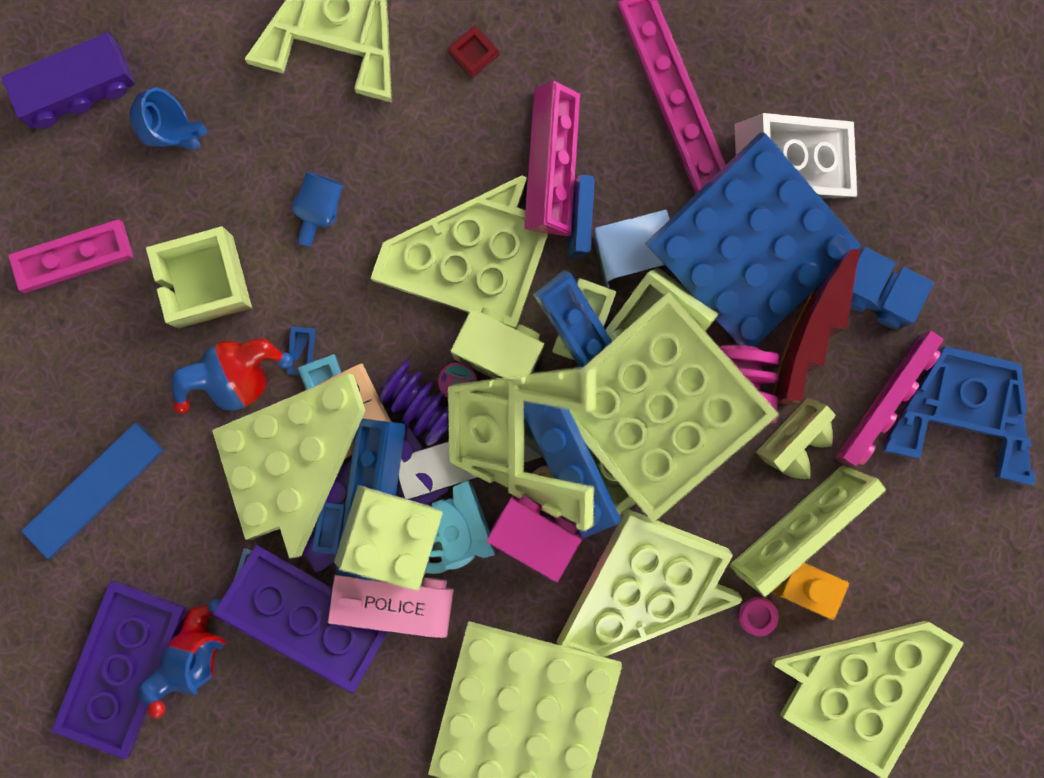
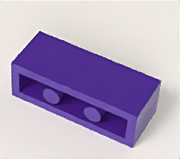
M108 32L1 76L18 119L29 127L38 129L54 125L57 122V117L69 112L72 114L84 113L92 108L93 102L100 99L120 98L127 93V88L136 85L120 45Z

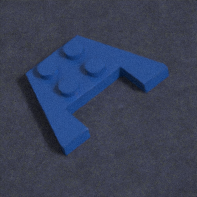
M946 346L940 348L939 352L941 354L938 360L925 373L918 389L909 400L883 444L882 451L920 459L928 421L999 437L1002 442L994 478L1024 485H1035V471H1031L1028 448L1031 447V439L1027 438L1024 413H1027L1021 364Z

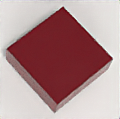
M476 25L471 27L447 48L450 56L471 79L500 56V51Z

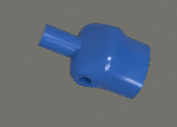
M306 171L300 192L292 204L293 214L303 220L297 238L298 243L311 246L317 226L329 227L334 223L344 184L326 176Z

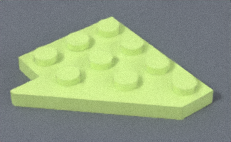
M346 373L212 430L245 540H253L280 529L289 558H297L302 555L366 412L353 374Z
M626 509L621 518L622 521L619 522L560 633L557 644L606 657L740 604L742 597L737 591L717 584L733 554L724 546L660 521L652 522L649 517Z
M922 621L774 658L771 662L772 665L799 681L781 711L780 716L877 776L887 778L964 643L932 623Z

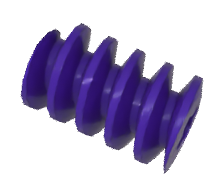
M407 360L380 387L379 390L383 389L380 401L386 404L394 400L391 407L393 414L406 410L402 422L408 425L417 420L414 434L421 435L429 431L425 444L431 446L449 431L448 405L445 407L440 405L445 394L440 392L431 397L429 393L433 383L430 381L419 386L418 382L422 372L419 370L409 376L407 371L411 362Z

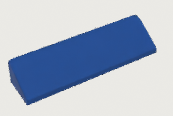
M362 418L355 434L341 538L358 485L396 496L405 435L404 424ZM338 566L336 568V574H341L367 581L377 580L355 573L347 572L344 570H340Z

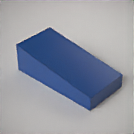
M291 326L289 354L293 362L294 360H299L308 341L307 364L313 362L316 328ZM292 362V365L287 368V374L300 375L299 370H293Z
M324 504L317 519L313 552L337 554L341 540L345 505Z

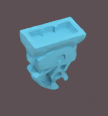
M467 480L454 486L453 499L446 501L442 499L432 503V507L443 513L429 557L441 556L442 561L439 563L427 562L426 573L438 574L448 569L463 567L471 562L476 555L486 558L498 554L496 547L486 542L491 533L472 481Z

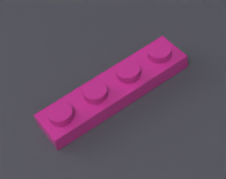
M932 330L919 335L836 455L835 459L847 467H856L858 464L863 465L869 460L875 451L876 446L872 443L880 432L886 433L896 421L897 414L894 411L901 401L907 402L918 389L919 383L916 382L918 376L923 369L928 371L938 360L941 352L937 349L944 340Z

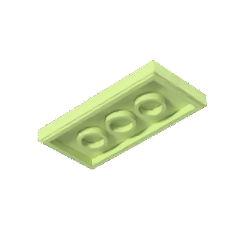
M841 466L731 563V569L738 577L766 597L886 491L885 487L874 477L847 466Z

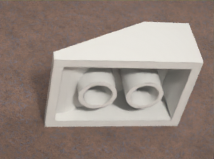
M762 113L735 124L736 155L760 132L767 133L821 199L857 197L854 122Z

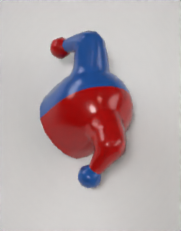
M257 338L245 343L237 341L215 343L203 353L199 362L181 367L172 373L171 386L175 399L173 410L178 414L187 413L190 408V402L186 399V395L190 390L194 389L205 390L216 406L223 410L244 408L255 402L263 394L267 386L266 373L260 362L267 359L277 362L279 368L287 369L292 365L293 359L289 353H282L266 338Z
M212 599L208 605L189 609L179 634L172 638L165 646L161 655L160 666L138 686L139 700L147 708L150 717L157 719L165 713V705L159 701L162 697L173 691L185 695H197L198 691L196 689L213 676L215 650L223 649L226 642L225 639L208 633L207 623L222 601L221 599Z

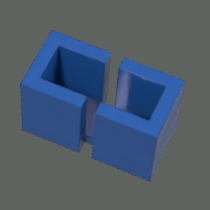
M864 247L859 251L850 308L860 312L868 308L878 315L877 321L892 329H898L899 326L904 328L914 324L935 282L903 266L898 274L892 273L880 299H878L896 262Z

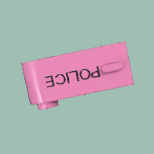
M335 575L328 623L444 638L448 635L454 589L446 587L447 580L424 577L423 584L420 585L419 591L384 581H367L354 577Z

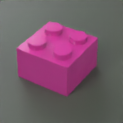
M513 495L486 542L558 582L582 539L574 521L562 515L558 518L543 511L541 504L524 495L521 498Z

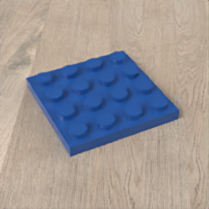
M760 132L645 243L698 301L719 314L715 320L738 345L755 347L821 285L834 265L845 253L851 249L858 250L861 247L859 242L767 133Z

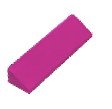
M554 80L537 87L534 91L524 227L533 232L570 236L572 231L580 94Z

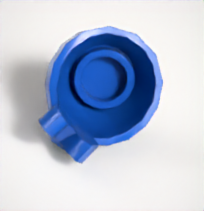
M157 87L138 94L129 111L134 133L147 146H177L190 150L197 149L201 146L197 138L204 136L208 132L200 121L189 124L188 117L179 102L167 91Z

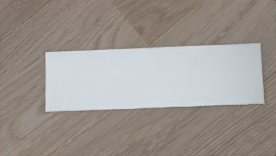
M449 442L412 453L411 458L407 462L401 460L399 480L405 499L430 492L415 475L417 473H425L431 477L433 481L431 492L477 477L449 462ZM524 444V462L541 457Z

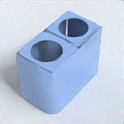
M667 210L595 228L594 241L606 288H610L608 281L614 278L664 265L645 243L670 220Z

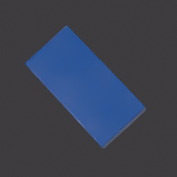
M580 175L574 183L571 235L568 236L567 257L582 258L591 249L595 183L593 176Z

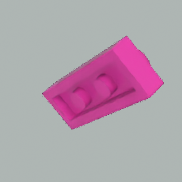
M119 219L8 255L18 290L23 293L134 258L124 224Z

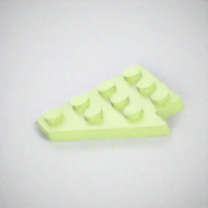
M519 176L383 242L371 275V280L466 313H470L471 309L481 313L483 307L502 315L505 325L516 329L549 235L547 233L533 232L524 227L526 210L520 209L518 206L527 183V177Z

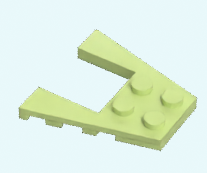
M588 367L472 381L449 386V462L489 483L496 481L508 487V493L518 498H521L522 495L541 504L543 511L557 518L562 515L576 522V528L586 531L593 526L594 487L524 472V401L589 412L595 408L596 368Z

